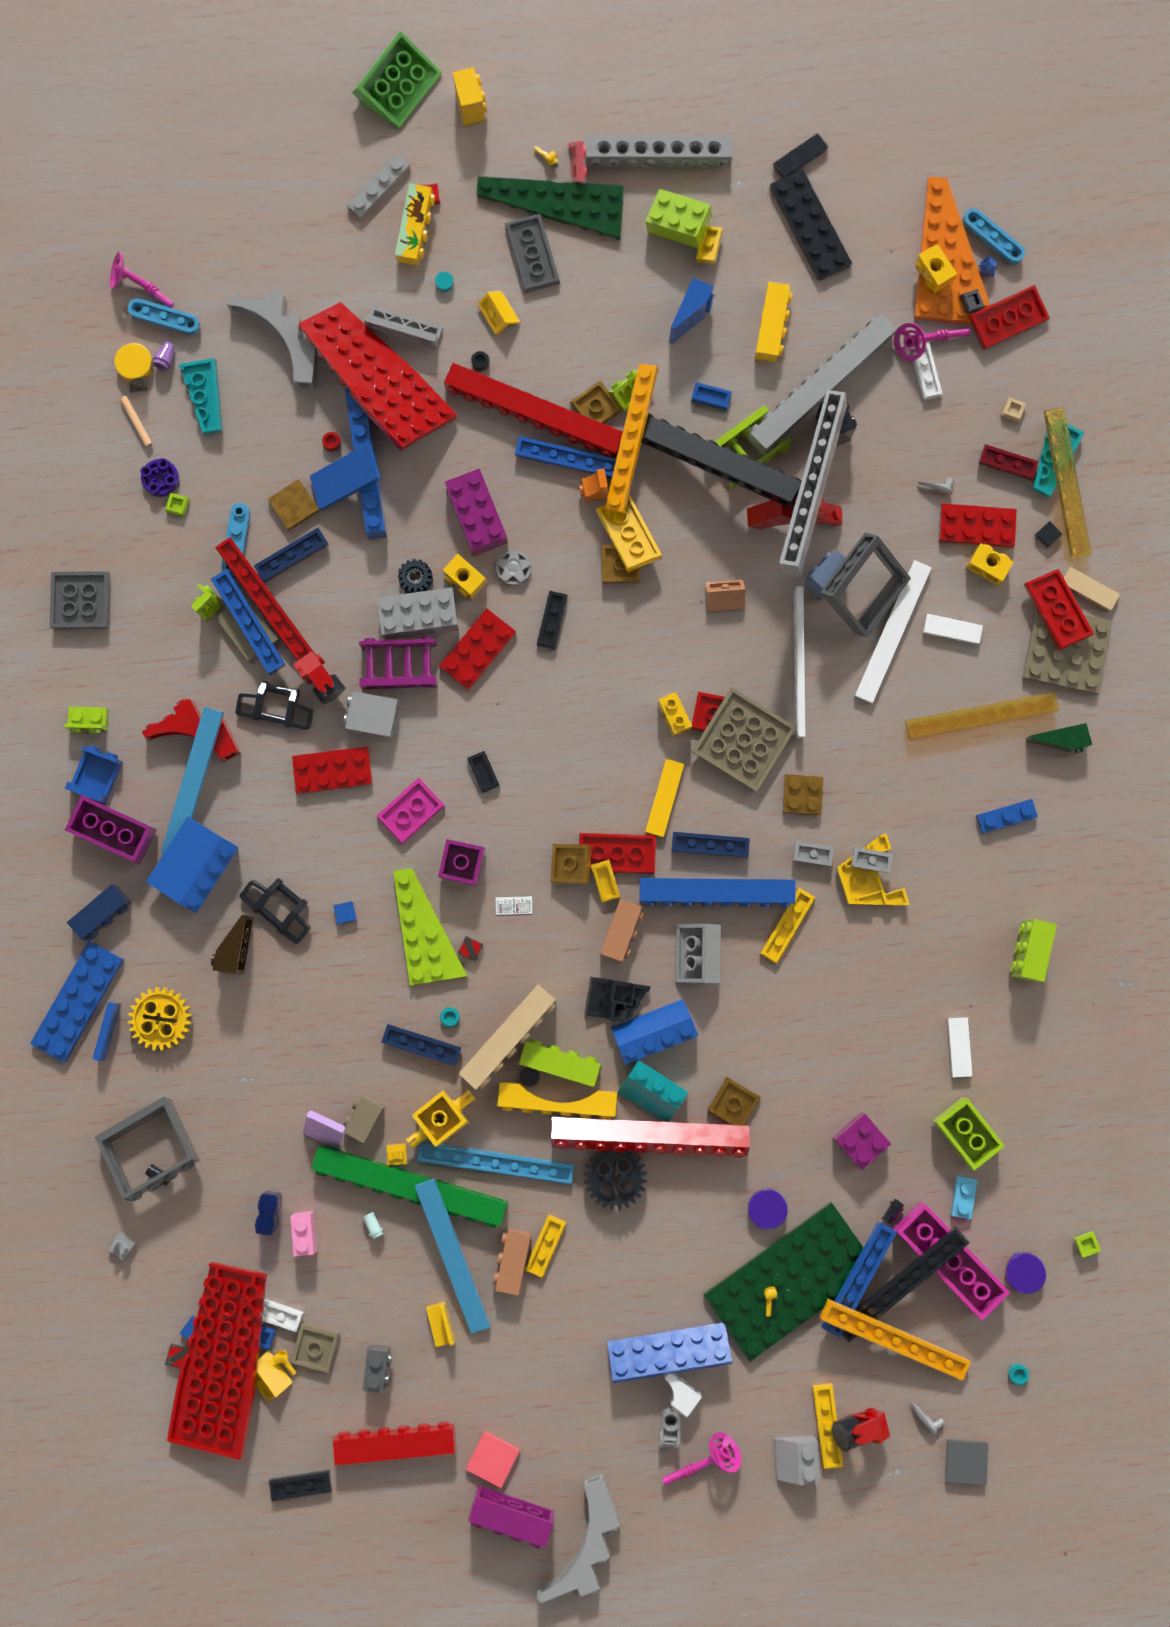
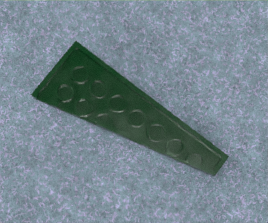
M478 176L476 193L478 198L495 203H504L514 209L517 207L526 210L530 214L543 215V218L566 225L572 224L581 227L582 230L595 231L599 235H608L614 237L615 240H620L624 185Z

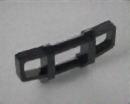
M262 681L257 694L240 693L238 695L235 713L253 718L256 721L265 720L283 724L287 728L294 727L309 730L314 710L297 703L300 689L285 688ZM267 691L290 696L285 717L262 712ZM244 697L256 698L253 714L241 710ZM295 707L308 712L306 725L293 723Z
M280 878L275 880L268 888L256 880L250 881L239 897L255 913L261 914L273 924L280 934H283L295 944L300 943L311 930V926L299 915L307 906L308 901L298 897L283 884L284 881ZM252 886L264 892L256 904L247 897V892ZM277 890L296 904L283 922L264 908V905ZM294 919L304 927V931L299 938H296L287 931V928Z

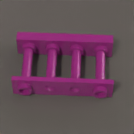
M422 636L421 639L375 641V638H365L364 641H359L361 649H366V676L359 678L362 690L438 687L436 676L431 674L430 647H437L436 640L432 639L431 636ZM411 647H423V674H421V677H414L412 674ZM374 648H385V675L383 678H376L374 676ZM392 648H404V675L402 677H395L393 675Z

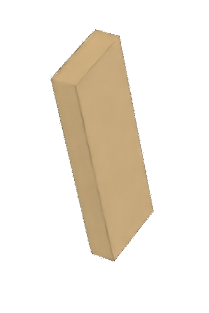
M1069 567L1064 575V579L1071 591L1109 612L1120 596L1119 593L1072 567Z

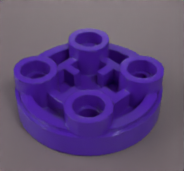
M165 458L152 460L141 468V483L146 491L153 496H168L179 485L180 476L177 468Z
M771 1188L755 1192L748 1202L750 1219L762 1229L777 1228L787 1217L788 1206L785 1198L778 1191Z
M1018 1252L1013 1254L1006 1264L1005 1279L1016 1291L1023 1294H1031L1038 1291L1044 1285L1046 1268L1037 1256L1027 1252Z

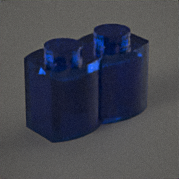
M266 1191L260 1196L258 1201L259 1215L255 1221L256 1234L270 1236L277 1230L279 1225L278 1211L282 1205L281 1192Z

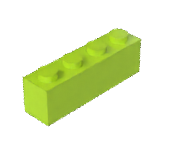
M535 1039L525 1042L519 1062L520 1065L592 1087L595 1086L601 1063L597 1062V1058L587 1056L584 1059L578 1057V1052L568 1050L567 1053L561 1052V1047L549 1044L548 1048L542 1046V1042Z

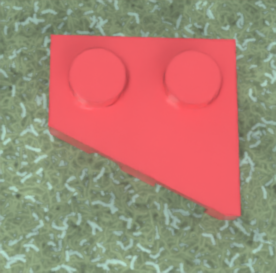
M576 141L568 144V150H572V159H570L573 182H582L587 176V168L584 166L586 146H584L583 141Z

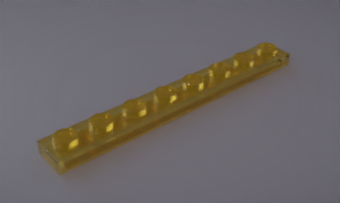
M1065 408L1047 409L1043 412L1071 560L1088 557L1092 553Z
M1052 692L905 720L908 740L1053 713L1059 711L1056 694Z

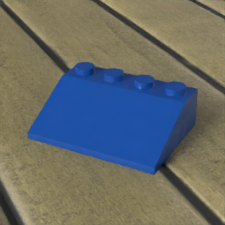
M188 816L146 883L197 914L239 847Z

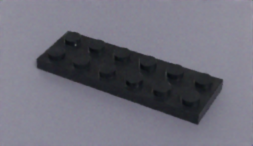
M801 169L771 183L769 188L818 282L851 267L852 261L804 170Z

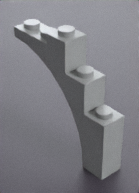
M279 292L265 293L264 300L258 297H253L252 299H246L241 296L227 297V306L230 312L245 314L258 319L271 327L282 338L291 354L293 382L296 388L315 390L318 350L313 344L308 343L307 337L302 339V330H298V325L302 322L301 318L294 314L286 316L287 301L284 294Z
M603 1473L584 1480V1488L589 1506V1519L583 1544L574 1560L560 1575L549 1583L537 1588L539 1603L553 1602L560 1595H571L575 1592V1589H578L580 1596H591L600 1589V1582L593 1564H603L610 1558V1550L603 1533H613L618 1529L617 1527H620V1519Z

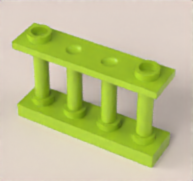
M765 405L715 442L723 448L727 446L729 448L732 447L739 455H747L737 443V439L742 435L749 438L750 429L755 424L759 426L763 422L762 419L769 413V409ZM789 437L785 441L781 439L776 444L777 447L767 452L756 462L760 461L766 464L781 453L783 455L790 449L792 438ZM730 482V484H729L730 489H732V488L735 487V486H736V487H740V486H738V485H736V484H733V483H731V482Z

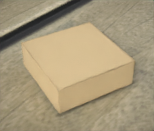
M1009 397L1001 416L1018 423L1026 404Z

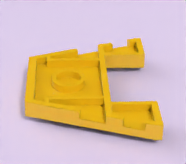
M887 834L880 835L863 849L880 852L891 850ZM852 856L836 867L847 904L910 905L905 888L885 893L878 872L851 867Z

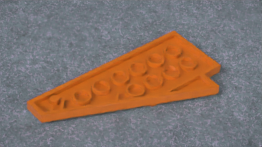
M929 176L926 187L920 253L938 244L956 271L957 276L953 283L934 293L926 285L922 273L918 272L914 319L969 325L970 320L968 316L971 312L965 313L959 296L978 289L984 304L983 308L989 306L990 303L947 178Z

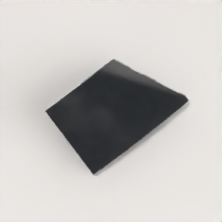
M590 976L584 1015L628 1023L633 1016L634 1010L639 1007L640 1001L646 992H649L651 986Z

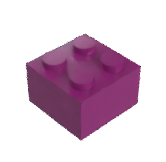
M446 839L438 877L477 887L486 851L485 847Z
M862 1112L833 1137L834 1141L861 1170L867 1167L891 1145L889 1140L869 1117Z

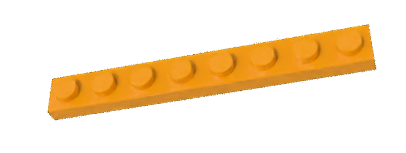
M639 363L607 497L606 511L625 514L659 370L656 365Z
M829 1299L820 1315L821 1320L960 1380L964 1379L971 1364L969 1359Z

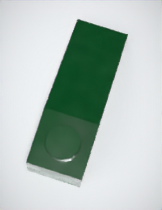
M1087 723L1034 734L1026 738V741L1029 743L1066 752L1075 751V754L1087 751L1086 748L1092 745Z

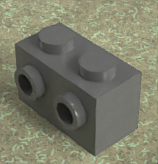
M370 1345L367 1349L363 1391L383 1393L385 1387L389 1386L390 1374H387L388 1366H391L392 1354H389L390 1346Z

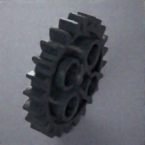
M605 1150L603 1154L596 1151L597 1158H589L593 1164H586L590 1171L584 1172V1175L589 1177L584 1183L590 1184L586 1191H593L590 1198L597 1197L596 1204L602 1201L604 1209L609 1204L612 1211L615 1205L621 1210L622 1204L629 1208V1201L636 1204L634 1197H642L639 1190L645 1191V1188L641 1184L647 1183V1180L642 1179V1176L647 1175V1172L641 1171L645 1164H638L641 1157L634 1159L635 1151L628 1154V1151L616 1152L615 1150ZM612 1160H615L617 1175L621 1176L618 1179L620 1192L618 1196L615 1192L614 1180H610V1177L613 1176ZM622 1161L628 1162L630 1166L625 1172L620 1171L618 1168L619 1163ZM600 1165H609V1173L601 1174L599 1172ZM624 1181L632 1183V1189L628 1192L621 1189V1184ZM610 1184L613 1187L612 1193L608 1195L603 1194L601 1191L602 1186Z

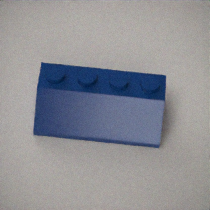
M683 999L630 1019L628 1023L623 1022L611 1027L625 1065L698 1036Z

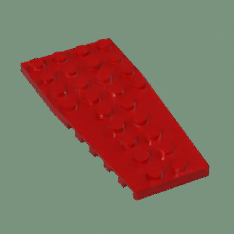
M342 302L299 323L298 330H302L305 333L308 343L313 344L317 348V354L321 358H325L332 372L335 371L338 374L339 381L343 386H347L350 389L349 394L400 451L456 419L457 414L436 391Z
M211 1262L208 1264L210 1267L208 1276L204 1279L203 1286H205L202 1297L199 1298L197 1317L194 1318L192 1324L194 1326L192 1336L189 1337L187 1346H189L187 1355L183 1358L166 1442L241 1460L244 1456L255 1395L267 1274Z

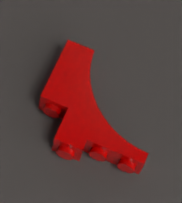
M822 498L815 524L835 527L843 525L842 507L826 503L824 498ZM772 500L747 508L748 527L764 529L789 525L794 509L792 510Z
M182 699L177 702V705L173 707L176 714H169L163 718V721L147 725L146 729L142 731L144 737L149 741L167 735H186L195 738L201 719V714L195 702L191 699ZM223 717L213 750L220 760L225 762L241 754Z

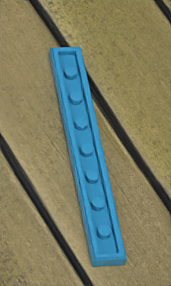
M204 707L161 854L165 853L186 818L189 816L193 819L224 712L209 707Z
M424 1141L419 1144L416 1160L424 1163L571 1185L574 1164L444 1144L440 1147H435L433 1143Z
M435 1178L419 1183L415 1186L470 1332L472 1334L490 1327V1322Z

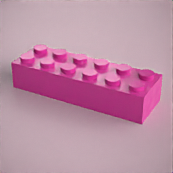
M922 1201L893 1227L897 1234L918 1256L950 1231L940 1218ZM967 1247L962 1249L935 1272L982 1321L1010 1293Z

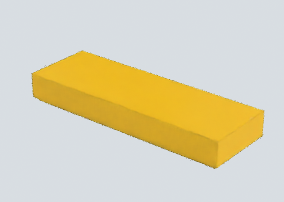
M548 1214L526 1264L525 1271L543 1278L566 1225L565 1221Z

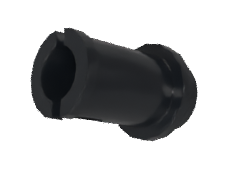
M151 1164L146 1170L145 1175L153 1178L164 1171ZM164 1181L160 1186H167L170 1181Z
M895 1198L893 1201H890L891 1205L884 1216H882V1219L892 1226L899 1213L904 1211V1204Z

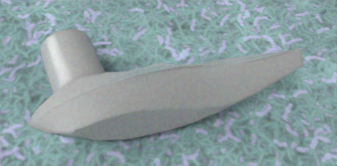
M947 478L945 484L918 481V484L932 488L940 493H953L951 487L954 480L952 478Z
M911 1403L925 1427L931 1434L937 1435V1430L945 1426L944 1421L939 1418L932 1422L917 1405Z

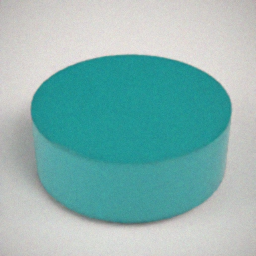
M443 271L436 275L435 284L437 289L447 292L453 288L454 280L449 272Z
M449 1007L441 1012L440 1020L444 1026L454 1027L458 1024L460 1015L456 1009Z
M1015 1363L1009 1367L1008 1377L1014 1384L1023 1385L1029 1379V1371L1024 1365Z

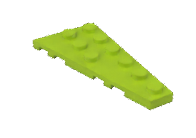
M413 868L393 871L410 985L466 977L467 974Z

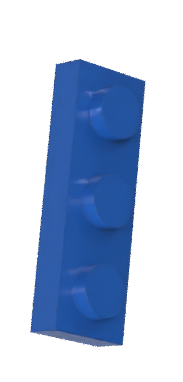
M1033 799L976 815L982 834L1038 817Z

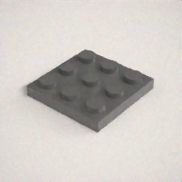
M108 571L51 572L49 627L51 629H108L110 573Z

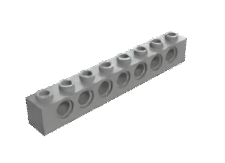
M586 136V166L593 168L599 166H609L611 168L617 166H627L629 168L636 166L648 168L654 166L666 168L672 166H682L684 168L690 166H700L702 168L718 166L725 168L732 164L733 136Z

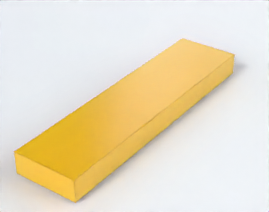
M666 759L645 833L664 837L683 771V763Z
M801 888L797 889L795 903L791 904V907L786 908L760 952L762 956L776 964L778 963L816 897Z
M833 1384L812 1385L823 1469L844 1467L842 1451L836 1444L831 1429L833 1422L837 1420Z

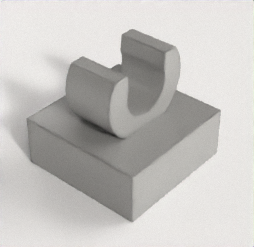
M119 1232L108 1248V1251L124 1261L137 1242Z

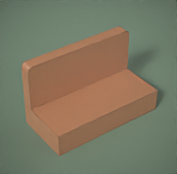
M743 580L705 583L707 609L709 612L745 608V586Z

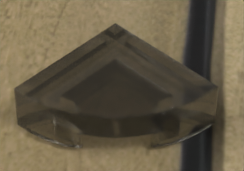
M143 377L129 382V392L131 393L148 390V384Z

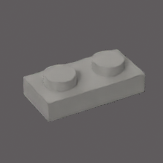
M796 841L792 861L831 867L834 847Z
M854 847L851 867L889 874L893 854Z

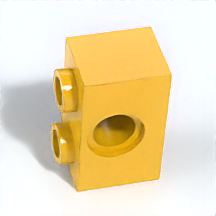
M938 244L920 253L915 261L917 271L922 273L926 285L934 293L953 283L957 276L956 271Z
M980 544L965 568L999 586L1014 562L1007 555L993 551L994 549L991 546ZM987 560L993 561L994 567L989 566Z
M459 554L443 569L445 575L443 578L450 585L455 584L459 588V593L465 598L469 596L473 599L487 583L486 578ZM463 574L469 576L466 581H460L459 577Z
M676 692L658 700L657 704L673 737L691 730L692 724Z

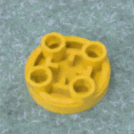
M131 343L124 345L115 355V368L120 376L128 382L142 380L153 372L152 356L140 344Z

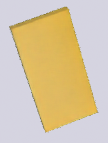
M630 495L625 514L606 511V505L596 508V513L627 572L662 559V554Z

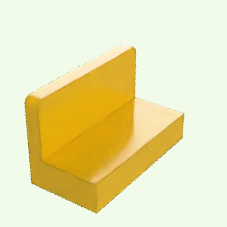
M501 291L487 292L477 303L495 335L501 334L508 325L520 322Z
M446 1301L427 1306L426 1310L435 1346L454 1345L456 1339Z
M267 1351L258 1359L255 1385L268 1403L292 1384L291 1379L280 1364L274 1363L273 1355L270 1351Z

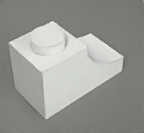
M676 1373L664 1375L665 1380H667L673 1390V1396L670 1399L673 1411L680 1416L684 1414L688 1417L701 1399V1393Z

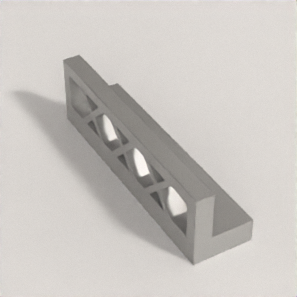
M372 306L370 314H366L364 318L365 325L371 330L437 349L443 331L442 326ZM375 312L383 314L385 319L374 316ZM399 319L402 324L392 322V320ZM412 324H416L419 326L420 330L409 326ZM433 329L436 330L437 333L433 334L426 331Z

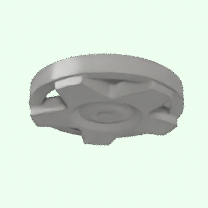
M518 550L507 551L497 561V575L505 584L512 586L520 585L531 574V562L524 553ZM519 555L522 556L525 560H520ZM499 567L504 570L502 575L500 574ZM528 568V572L524 576L523 571ZM511 578H515L517 581H514V582H513V581H509V580H510Z

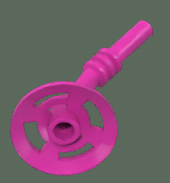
M118 251L116 253L110 274L111 289L114 290L122 278H128L143 287L145 292L151 297L157 298L166 307H174V303L164 296L153 283L145 281L124 267L122 252Z
M905 323L897 328L893 344L895 351L902 359L914 361L924 354L927 341L937 340L938 342L940 339L941 341H944V339L947 341L949 338L970 336V329L951 331L945 329V331L937 330L935 333L924 334L918 325ZM911 327L915 328L916 330L907 331L906 328ZM901 335L904 336V340H903V341H904V345H905V346H903V347H901V345H900V336H901ZM906 352H910V353L916 352L917 354H916V355H909V354H907Z
M723 1432L715 1433L709 1441L711 1456L695 1464L693 1462L691 1465L687 1464V1467L683 1466V1469L662 1477L664 1485L684 1477L689 1478V1475L693 1476V1473L696 1475L698 1471L712 1464H716L719 1469L726 1473L736 1472L741 1466V1453L738 1445L728 1434ZM716 1439L722 1440V1442L714 1443ZM728 1445L733 1451L734 1458L731 1457L730 1450L727 1448Z

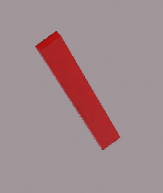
M229 537L215 547L217 552L294 658L299 661L311 651L314 653L232 538Z

